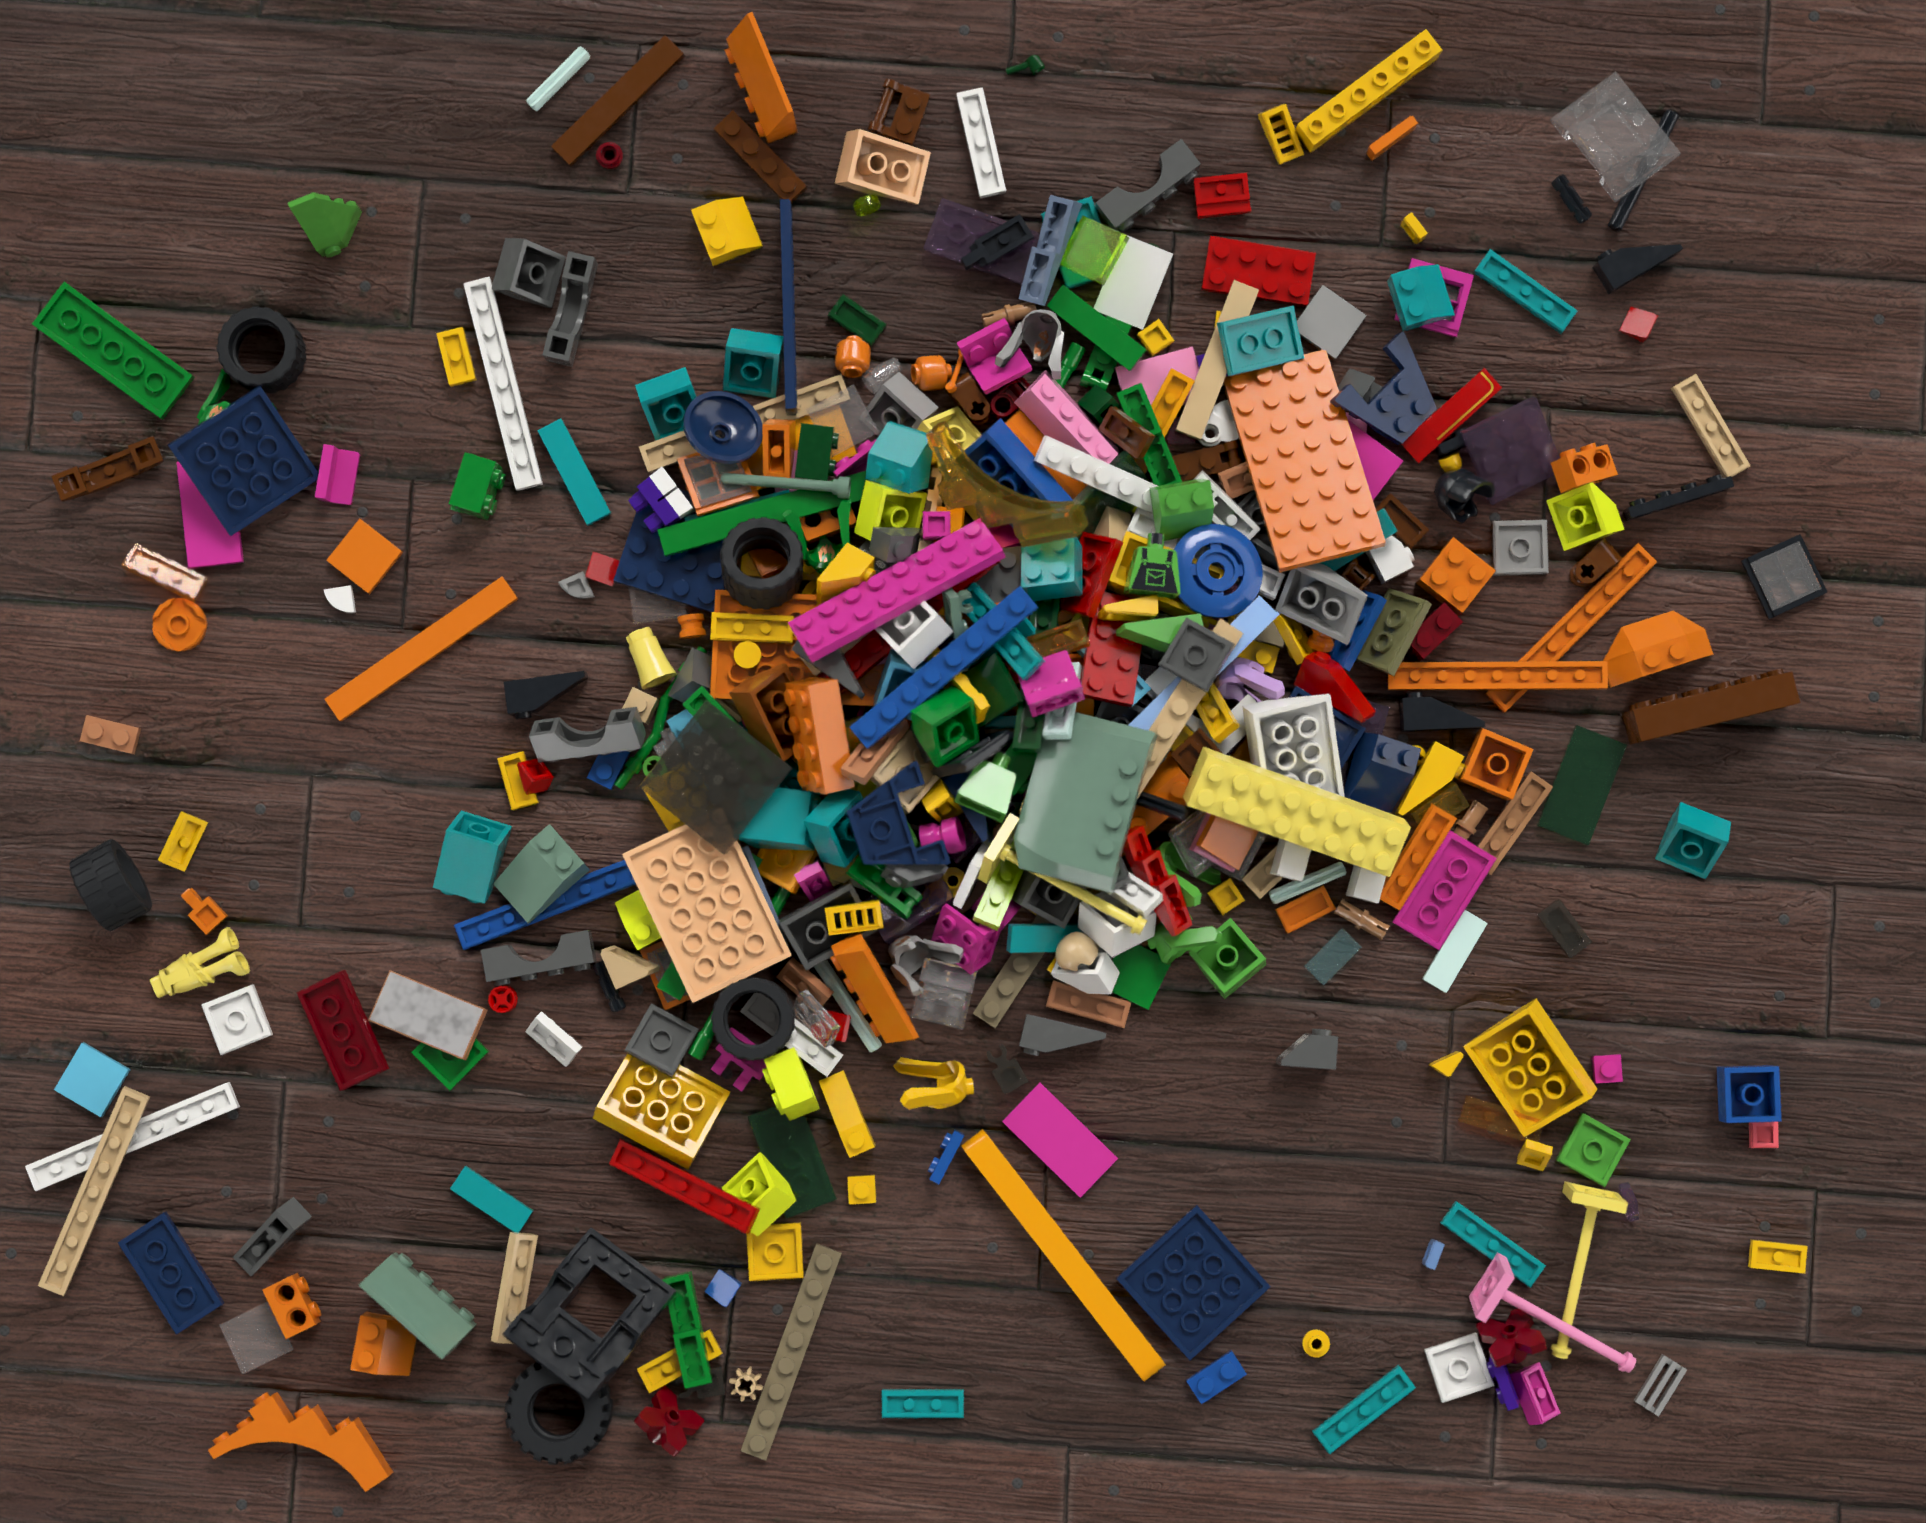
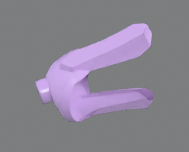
M1236 657L1216 677L1215 685L1222 697L1232 699L1237 703L1247 694L1256 702H1261L1260 699L1243 687L1244 684L1268 699L1277 700L1285 695L1282 681L1265 675V668L1242 657Z

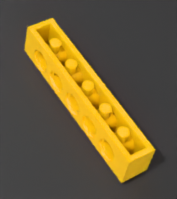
M1425 29L1298 123L1295 129L1298 138L1310 153L1436 61L1442 49L1427 29Z

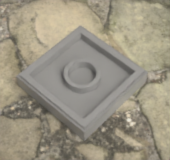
M1322 285L1297 320L1299 334L1319 350H1326L1327 355L1335 360L1367 315Z
M1547 520L1492 521L1493 569L1496 570L1493 576L1542 575L1549 573Z

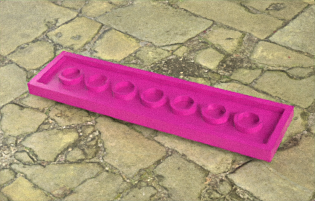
M981 518L914 553L902 562H898L879 572L867 582L863 581L859 585L789 621L788 624L811 663L1006 557L1003 549Z

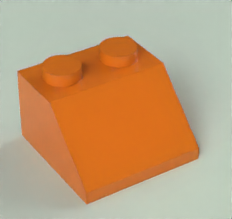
M365 1312L360 1315L350 1370L376 1375L410 1376L417 1337L393 1316Z

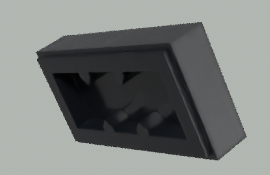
M1488 423L1470 431L1463 428L1451 434L1452 439L1439 444L1435 448L1438 458H1443L1486 438L1491 432Z

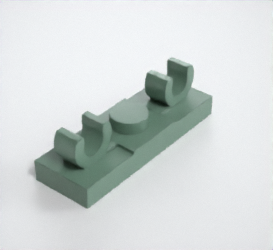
M952 587L942 592L945 620L947 625L953 630L948 636V644L952 643L968 629L966 620L961 617V612L970 613L973 611L970 603L962 605L963 600L972 597L971 593L968 590H961L956 593Z

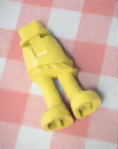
M230 927L224 928L219 933L217 941L195 954L191 952L187 955L183 954L178 960L167 966L165 970H159V975L150 979L156 996L158 998L167 994L173 996L176 993H183L198 987L207 986L208 983L215 982V976L225 972H233L238 976L248 974L250 972L248 962L244 955L238 951L207 967L202 965L216 956L239 948V942Z

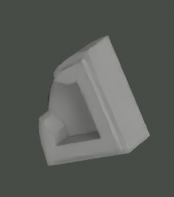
M583 571L559 581L562 589L575 598L589 599L595 597Z

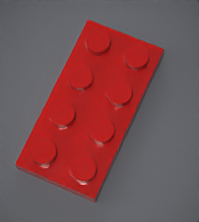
M1210 236L1201 290L1229 294L1232 283L1236 280L1259 289L1256 297L1258 300L1307 307L1316 253Z
M1104 592L1095 618L1089 619L1080 678L1085 698L1126 707L1133 705L1142 644L1117 636L1116 630L1124 623L1130 622L1098 619V613L1104 605L1135 598Z

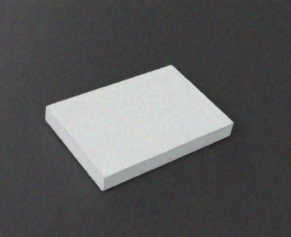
M1123 234L1094 309L1143 330L1173 253Z

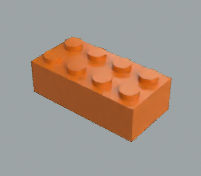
M810 677L785 683L784 700L789 707L790 718L788 724L790 731L793 733V754L798 762L799 771L797 772V779L802 790L829 794L854 788V780L843 776L840 769L850 757L838 679Z

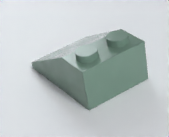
M549 824L527 843L493 884L529 924L589 872L590 869Z

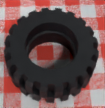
M535 1362L517 1377L507 1394L509 1397L505 1403L504 1412H507V1418L505 1419L506 1427L512 1431L510 1437L513 1442L517 1441L522 1446L520 1450L525 1455L527 1452L532 1454L534 1460L538 1462L546 1460L548 1464L557 1465L558 1462H564V1464L572 1463L577 1458L585 1457L599 1444L606 1434L607 1428L611 1423V1409L613 1408V1399L609 1395L610 1387L608 1383H604L590 1401H587L580 1395L585 1407L584 1418L577 1429L568 1434H554L544 1429L537 1421L534 1413V1402L543 1388L552 1384H566L538 1362Z

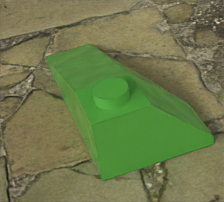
M311 193L288 202L292 213L316 251L322 257L336 256L341 253V249L348 246L362 213L355 201H349L344 204L341 198L331 201L329 196L318 193Z

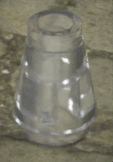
M893 357L866 370L865 375L862 376V381L872 394H876L886 381L898 372H901L903 368L898 360Z

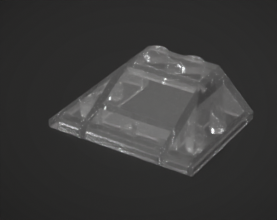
M1616 71L1550 119L1566 141L1571 138L1600 174L1599 183L1614 202H1617L1681 155V152Z

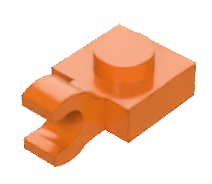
M188 888L180 895L193 908L188 916L206 935L228 917L210 896L202 900L193 888Z

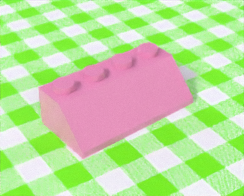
M1045 370L1014 403L1045 436H1049L1110 464L1119 454V449L1106 435L1098 430L1099 427L1055 379H1051L1052 376Z

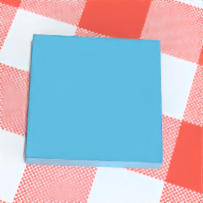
M83 1042L54 1090L99 1117H103L131 1069Z

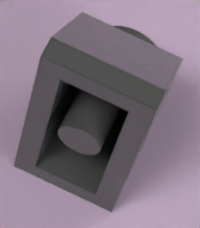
M873 527L869 554L887 563L902 562L918 551L921 529Z
M886 864L880 876L885 878L889 885L906 889L939 880L945 874L948 867L943 864Z

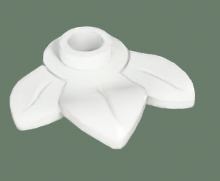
M1228 400L1221 401L1213 407L1201 440H1198L1202 445L1212 447L1218 445L1221 441L1229 442L1239 438ZM1209 429L1213 430L1215 436L1213 438H1207L1205 436V431Z

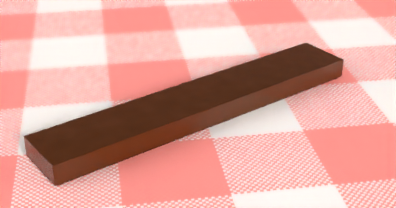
M664 35L554 142L551 148L571 167L684 57V53Z

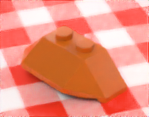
M1670 611L1621 627L1603 661H1608V683L1611 688L1713 655V651L1706 630L1675 611Z

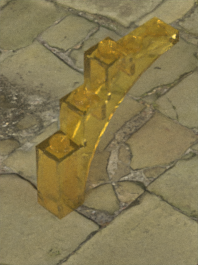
M947 421L937 423L926 434L928 446L933 451L938 463V470L944 478L937 487L939 496L947 510L975 505L978 518L981 519V522L987 528L1012 523L1014 534L1019 539L1022 548L1078 537L1089 525L1079 500L1058 502L1036 499L1015 492L984 473L968 457L957 442Z

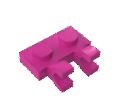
M730 1028L732 1034L739 1041L749 1045H756L734 1028ZM718 1044L716 1050L722 1054L711 1070L721 1076L730 1061L740 1066L744 1070L733 1084L740 1091L745 1089L752 1077L760 1081L764 1076L762 1069L766 1068L764 1059L753 1061L734 1057L733 1054L726 1052L721 1044Z

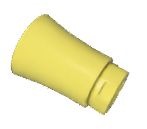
M650 627L638 629L626 637L639 674L642 689L659 686L677 675Z

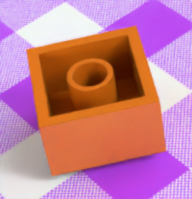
M1453 537L1416 581V584L1443 604L1445 602L1459 616L1465 611L1496 570Z
M1482 728L1477 731L1465 760L1464 769L1458 780L1506 801L1513 800L1534 749Z

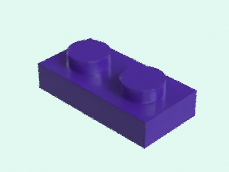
M1489 1357L1490 1362H1486L1491 1378L1496 1377L1499 1388H1496L1500 1403H1505L1508 1411L1519 1408L1520 1401L1507 1365L1495 1367L1491 1357Z

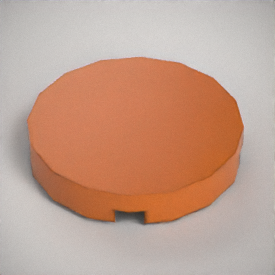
M168 599L159 605L152 619L153 635L161 645L173 651L182 652L193 649L203 640L207 630L205 613L199 605L189 599Z

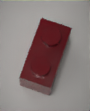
M1444 602L1422 622L1408 649L1409 652L1420 662L1460 626L1463 621Z

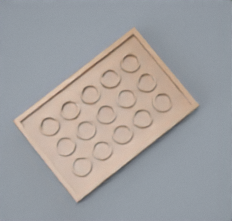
M722 807L622 854L692 1003L792 956L740 844L733 837L734 832Z

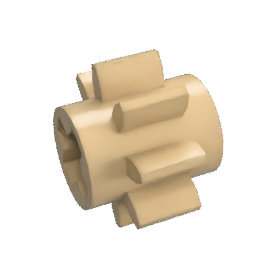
M751 1366L744 1373L738 1368L736 1370L739 1376L738 1379L730 1378L729 1380L730 1383L735 1384L731 1394H740L741 1402L744 1401L745 1396L749 1395L755 1400L756 1394L754 1390L763 1389L761 1384H757V1380L762 1376L761 1373L757 1375L751 1373ZM742 1378L753 1382L750 1390L747 1387H740Z

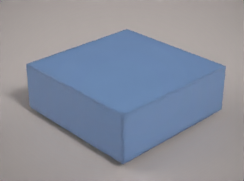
M1431 1239L1424 1254L1422 1264L1435 1270L1445 1244Z

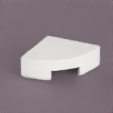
M351 585L324 589L325 596L332 606L346 613H356Z

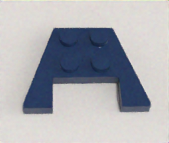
M1403 331L1397 333L1382 348L1399 368V371L1368 403L1364 401L1351 384L1345 385L1330 400L1332 405L1337 408H1343L1349 412L1350 416L1367 423L1372 430L1396 445L1403 444L1437 409Z
M917 761L911 762L846 811L863 864L951 863L943 839L915 848L898 793L925 784Z

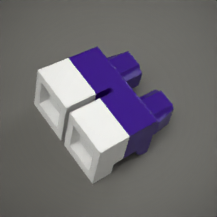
M663 467L637 486L639 491L628 500L637 514L649 505L653 509L654 513L643 520L652 534L657 532V529L672 526L682 518L695 512Z

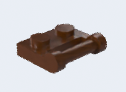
M885 79L883 84L884 92L874 120L869 123L868 130L883 137L913 146L931 95L902 85L892 79ZM894 93L902 96L889 128L883 124Z

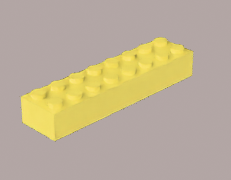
M1206 747L1202 748L1183 795L1187 806L1387 877L1391 876L1411 829L1404 818Z

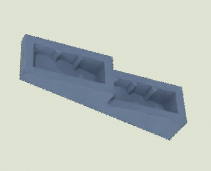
M1050 195L1037 247L1031 248L1019 295L1020 300L1045 306L1082 203Z

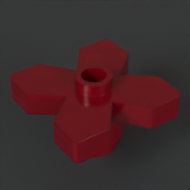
M1518 1308L1510 1312L1506 1324L1491 1318L1486 1323L1482 1321L1476 1324L1482 1342L1492 1344L1488 1350L1495 1367H1501L1509 1363H1520L1526 1359L1528 1353L1533 1355L1547 1349L1541 1331L1530 1329L1534 1324L1532 1316Z
M664 1385L651 1399L653 1407L646 1406L634 1419V1423L644 1432H647V1437L652 1443L662 1445L669 1454L676 1457L687 1444L685 1434L693 1436L703 1424L704 1419L694 1410H678L676 1395Z

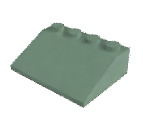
M395 1252L367 1276L359 1286L439 1358L443 1359L455 1350L477 1325L473 1321L475 1317L466 1308L462 1307L459 1309L453 1303L454 1298L444 1289L439 1291L433 1286L432 1283L434 1281L428 1274L423 1271L419 1273L412 1267L413 1262L403 1253L399 1255Z

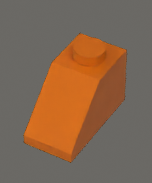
M768 419L762 424L763 476L791 478L796 448L795 420Z

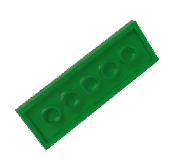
M66 282L61 284L32 323L44 334L162 420L195 378Z

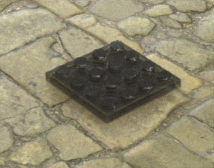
M706 700L639 787L722 854L726 855L793 768L711 702Z

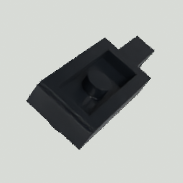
M1019 214L976 239L974 244L969 246L971 252L961 258V263L965 270L977 264L981 268L986 265L989 266L1033 240L1034 236Z

